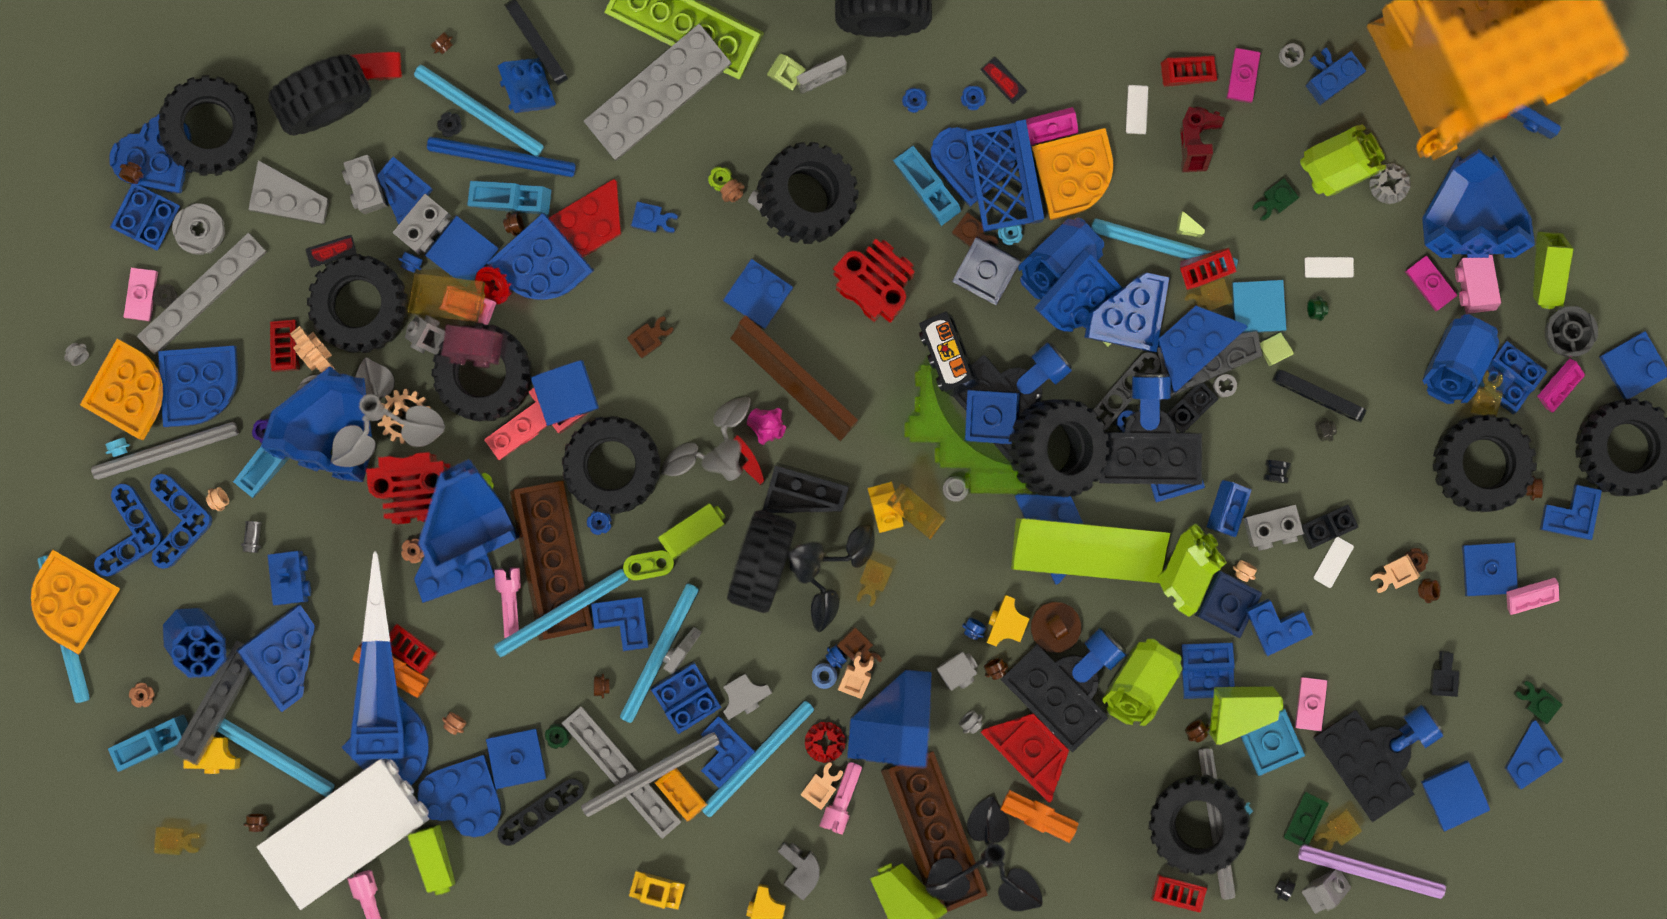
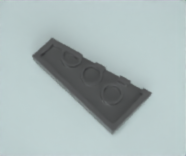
M1258 331L1239 335L1176 393L1171 388V396L1261 358L1262 352ZM1157 348L1161 373L1168 374L1163 354L1160 348Z

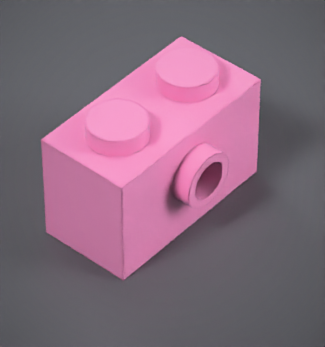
M1489 255V258H1462L1455 268V278L1461 284L1462 291L1459 293V300L1461 306H1465L1466 314L1497 310L1501 304L1493 256Z

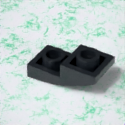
M1201 383L1189 391L1168 414L1175 422L1176 428L1181 433H1184L1219 398L1204 383Z
M1349 505L1340 507L1301 525L1303 530L1302 537L1308 550L1359 528Z

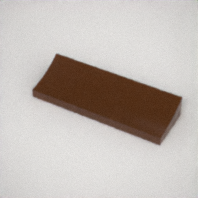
M745 315L740 320L737 329L730 339L841 442L858 424V419L749 317Z
M563 481L510 491L535 620L585 591ZM588 605L539 634V641L593 630Z
M934 751L927 753L926 767L894 765L881 770L924 886L926 885L930 869L940 859L951 858L958 861L962 866V872L974 865L976 862ZM978 868L965 876L970 883V889L965 896L955 901L938 899L946 907L947 912L988 895Z

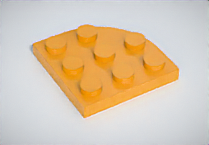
M1106 128L1031 147L1050 221L1075 215L1089 209L1098 202L1109 186L1113 173V157Z
M116 339L80 406L144 441L162 404L163 384L159 370L146 354Z
M52 550L39 570L32 586V611L38 625L47 636L79 655L120 588Z

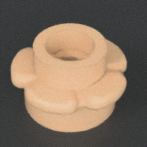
M210 488L206 502L211 509L222 511L225 509V506L229 505V498L222 488Z
M1239 560L1238 564L1233 566V569L1236 571L1234 575L1245 582H1248L1249 579H1256L1254 575L1257 572V568L1253 565Z

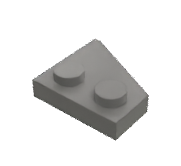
M693 627L677 649L671 648L663 659L666 663L663 669L671 674L675 673L702 632Z

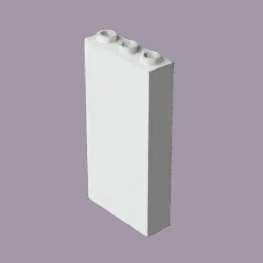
M392 759L378 760L257 846L300 910L430 820L427 816V808L421 801L418 802L415 799L412 786L406 780H402L398 774L399 768Z

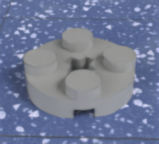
M192 204L179 211L172 226L173 235L178 245L188 253L194 255L210 254L223 241L225 235L224 219L215 209L208 205ZM203 223L204 233L195 236L196 232L192 230L193 226Z

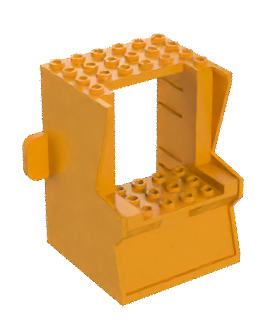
M1395 0L1385 5L1382 9V18L1367 25L1421 135L1416 144L1417 153L1420 158L1431 156L1433 161L1458 149V143L1484 124L1539 97L1542 98L1545 106L1550 105L1570 95L1590 80L1616 68L1626 61L1624 57L1628 55L1601 0Z

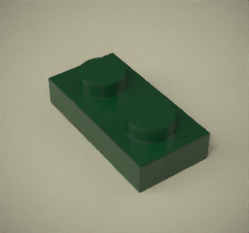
M1304 791L1282 837L1299 846H1309L1329 803Z

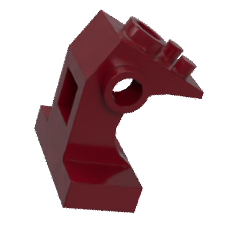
M1189 106L1180 128L1182 172L1208 170L1213 155L1212 144H1203L1199 134L1205 130L1222 129L1225 118L1220 116V112L1214 111L1212 114L1205 108Z

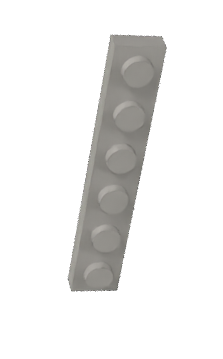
M247 233L139 333L137 337L154 355H157L158 351L163 350L258 262L267 251L250 233Z
M582 706L562 722L564 727L615 785L640 773ZM650 784L625 796L662 839L682 822Z

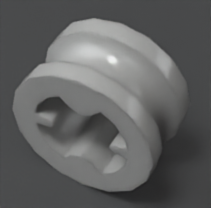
M1288 44L1279 53V60L1286 67L1297 66L1304 57L1302 48L1297 44ZM1287 49H1291L1292 53H1297V57L1294 58L1295 62H1291L1290 58L1285 57V54L1289 52Z
M1223 374L1214 380L1213 390L1219 397L1226 398L1236 392L1237 382L1233 376ZM1229 380L1231 383L1229 386H1232L1231 391L1221 392L1219 388L1222 386H1218L1219 381Z

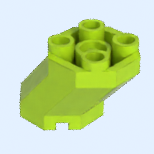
M1356 125L1304 151V157L1300 159V163L1312 178V187L1317 194L1324 193L1326 196L1336 195L1386 169L1385 164L1381 165V161L1385 160L1384 153L1372 133L1366 135L1363 132L1367 129L1364 125Z
M1196 523L1192 524L1181 534L1167 568L1157 577L1165 595L1168 598L1173 596L1176 600L1173 605L1188 617L1197 612L1214 574L1227 563L1216 548L1218 542L1210 533L1206 535Z
M1154 639L1138 642L1130 651L1126 661L1104 694L1102 700L1104 704L1108 703V713L1127 725H1133L1134 721L1140 722L1139 726H1146L1155 717L1160 705L1182 671L1180 664L1181 656L1162 646Z

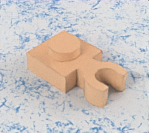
M1406 554L1386 564L1384 569L1387 573L1377 572L1370 579L1373 581L1379 578L1383 581L1384 585L1377 589V592L1381 593L1390 586V583H1393L1395 589L1418 579L1420 575L1411 558Z
M858 651L854 658L855 667L847 665L838 685V690L862 699L871 679V673L867 671L873 667L874 657L871 656L867 663H862L860 661L861 652Z
M831 762L825 765L823 777L821 778L815 774L801 793V796L820 810H822L836 790L831 783L839 780L843 774V771L840 770L837 775L831 776L828 772L832 766Z

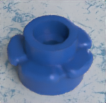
M968 86L963 90L961 102L969 110H977L979 106L984 105L986 96L983 94L984 91L981 87ZM971 96H975L976 99L972 100Z
M910 88L906 91V95L903 96L902 103L907 107L908 111L916 113L918 110H923L926 107V93L921 89Z
M404 252L402 258L399 257V261L402 262V268L415 273L416 269H422L420 266L423 260L408 252Z
M593 511L591 516L587 518V526L595 535L607 533L611 528V516L608 513ZM598 520L602 521L601 525L597 524Z
M969 618L966 623L962 624L963 628L966 629L964 634L971 639L977 640L979 637H985L984 632L987 627L982 622Z
M837 644L832 648L827 647L829 653L825 657L833 668L835 666L842 668L843 664L848 661L843 651Z

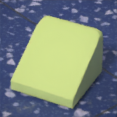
M779 54L767 75L793 90L797 85V76L804 73L806 69L787 55Z
M1182 211L1179 214L1177 234L1198 238L1204 234L1205 230L1185 212Z
M1281 333L1260 343L1261 352L1269 366L1294 354Z

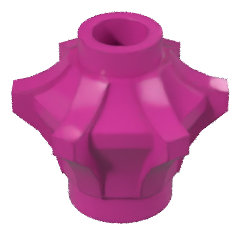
M755 408L752 410L747 419V425L756 433L760 444L764 445L769 440L773 441L775 438L780 439L783 437L786 431V426L783 425L784 421L782 420L783 410L779 408L774 410Z

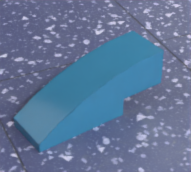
M914 146L893 160L940 226L961 212L958 202L945 188L942 180Z
M470 181L467 206L518 213H545L549 215L552 190L543 186H526L516 183Z
M260 446L233 482L250 497L254 498L290 458L285 457L282 460L273 457Z
M185 716L175 717L108 748L117 771L120 772L176 747L188 727Z

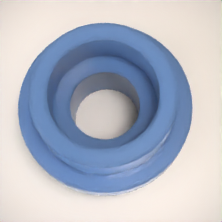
M827 663L817 665L812 671L813 683L822 689L832 687L837 680L835 668ZM822 671L829 673L828 680L823 681L820 679L819 675Z

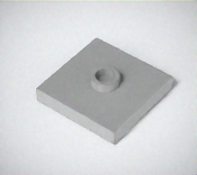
M841 55L826 63H819L813 66L811 70L798 75L797 86L800 93L808 92L846 74L847 63L844 56Z

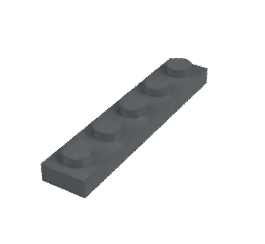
M235 642L227 656V661L222 665L173 751L175 756L198 766L251 672L236 651L244 645L243 643Z

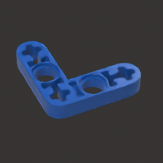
M159 474L151 480V491L182 520L152 553L154 565L158 568L167 569L174 566L210 528L212 516L171 476ZM167 480V488H169L171 491H175V489L177 488L178 491L173 493L171 496L165 490L159 491L158 488L160 487V485L158 484V481ZM179 496H185L188 500V505L184 510H178L175 507V500ZM195 515H204L203 521L205 524L196 525L193 529L197 532L196 535L185 527L186 524L192 527L196 523ZM181 531L186 532L189 537L188 543L184 546L178 545L175 540L176 535ZM170 542L172 547L179 550L177 554L176 551H172L168 555L170 561L160 563L162 557L159 554L160 552L167 553L171 549L170 546H167Z
M128 484L116 485L111 492V498L133 535L96 558L94 568L101 576L111 577L154 551L163 541L162 532L136 490ZM120 490L129 491L130 494L127 495V499L130 503L136 501L137 505H133L125 511L124 507L129 505L125 500H119ZM137 509L141 510L144 519L141 523L134 524L131 521V513ZM145 527L148 533L155 534L154 544L145 543V539H147L145 531L141 530L138 532L137 529ZM128 544L135 548V555L131 559H126L122 554L123 547ZM118 558L123 563L122 565H120V562L111 564L110 572L101 568L104 565V559L112 561Z

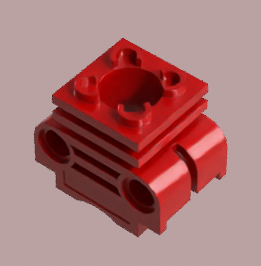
M877 239L872 242V248L869 246L866 249L865 256L858 251H851L845 254L833 268L835 271L833 275L840 280L836 284V291L845 299L856 303L864 315L873 323L880 316L891 323L905 305L906 294L904 288L908 280L911 281L914 277L915 271L912 268L914 265L904 256L898 258L893 253L894 248L885 240L880 242ZM851 262H857L861 268L858 271H851L847 268V265ZM893 294L900 301L894 305L889 304L886 301V297Z
M430 452L416 453L406 458L378 457L379 468L366 469L368 489L372 496L384 500H393V503H383V509L394 510V513L384 514V519L391 520V523L396 525L411 523L410 518H417V521L422 520V522H425L432 501L431 496L435 492L431 480L435 475L439 476L440 472L450 469V463L444 464V461L437 462L436 454H431ZM387 480L389 488L383 493L381 485Z

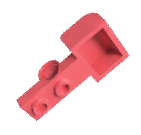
M534 388L529 391V394L535 403L484 439L499 461L521 445L532 440L540 431L547 427ZM588 413L569 418L552 426L561 434Z

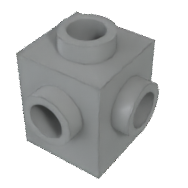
M416 315L414 320L408 324L404 338L412 342L411 348L423 354L427 350L437 355L440 350L439 345L442 341L444 342L448 332L439 327L440 322L428 315H426L425 319Z

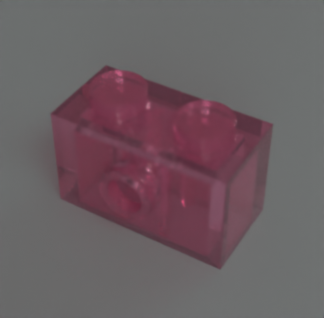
M446 325L442 356L450 358V363L465 365V360L473 361L474 366L489 368L490 364L498 365L503 334L489 330Z

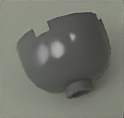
M1567 306L1555 311L1548 319L1544 328L1545 340L1548 347L1554 353L1563 357H1578L1587 353L1598 338V325L1595 318L1583 310V308Z

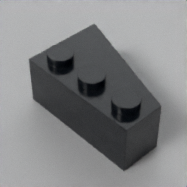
M777 462L762 511L769 513L842 511L850 483Z

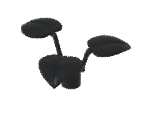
M871 525L858 526L850 533L846 543L848 555L845 557H824L823 547L818 542L802 544L787 553L790 559V570L794 572L797 580L803 584L811 582L820 590V593L813 597L811 603L813 626L819 633L833 621L839 609L837 592L832 589L826 591V588L814 579L820 571L821 561L851 560L853 567L859 568L870 559L874 548V532Z
M993 796L986 798L974 808L967 821V830L970 837L975 841H984L987 846L982 851L980 860L962 872V866L958 861L951 858L940 859L929 871L925 885L926 891L940 900H958L965 896L970 889V883L965 877L981 865L987 868L998 866L1000 878L1004 882L998 889V896L1001 903L1007 909L1020 912L1040 908L1043 905L1041 891L1034 878L1027 871L1014 868L1008 873L1007 878L1005 877V863L1003 862L1005 851L1001 845L995 843H999L1006 838L1010 825L1006 814L1000 810V806Z

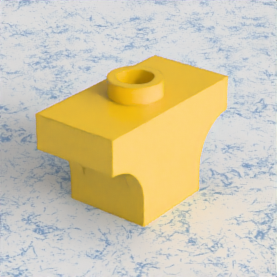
M892 482L867 488L879 533L904 527Z
M1004 595L999 610H993L988 622L992 627L986 643L997 646L1001 640L1007 638L1018 642L1021 641L1030 618L1022 616L1016 611L1014 598Z
M213 737L198 766L184 760L183 769H204L205 774H219L220 769L240 768V758L230 753L228 738Z
M636 870L629 896L640 900L642 903L664 909L667 907L678 910L685 884Z
M759 884L755 902L749 901L746 916L751 917V919H782L786 903L774 900L770 896L769 886Z

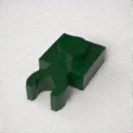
M1283 178L1263 194L1267 201L1257 202L1252 207V210L1255 211L1259 207L1265 209V215L1260 218L1262 222L1271 216L1273 209L1279 214L1299 199V196Z
M1523 681L1522 684L1527 687L1528 692L1522 695L1520 692L1515 691L1514 695L1520 700H1527L1529 703L1525 709L1544 724H1548L1563 704L1543 688H1540L1536 693L1532 683Z

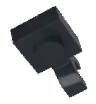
M1439 651L1440 669H1432L1431 695L1458 697L1459 671L1452 670L1454 653Z

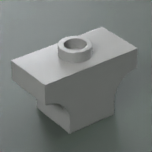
M745 673L724 686L729 696V704L723 712L728 720L742 711L749 714L760 707L757 702L773 692L768 684L759 686L752 683Z
M1331 869L1323 876L1309 882L1302 890V893L1314 913H1318L1324 909L1330 910L1336 907L1349 892L1351 886L1342 871Z

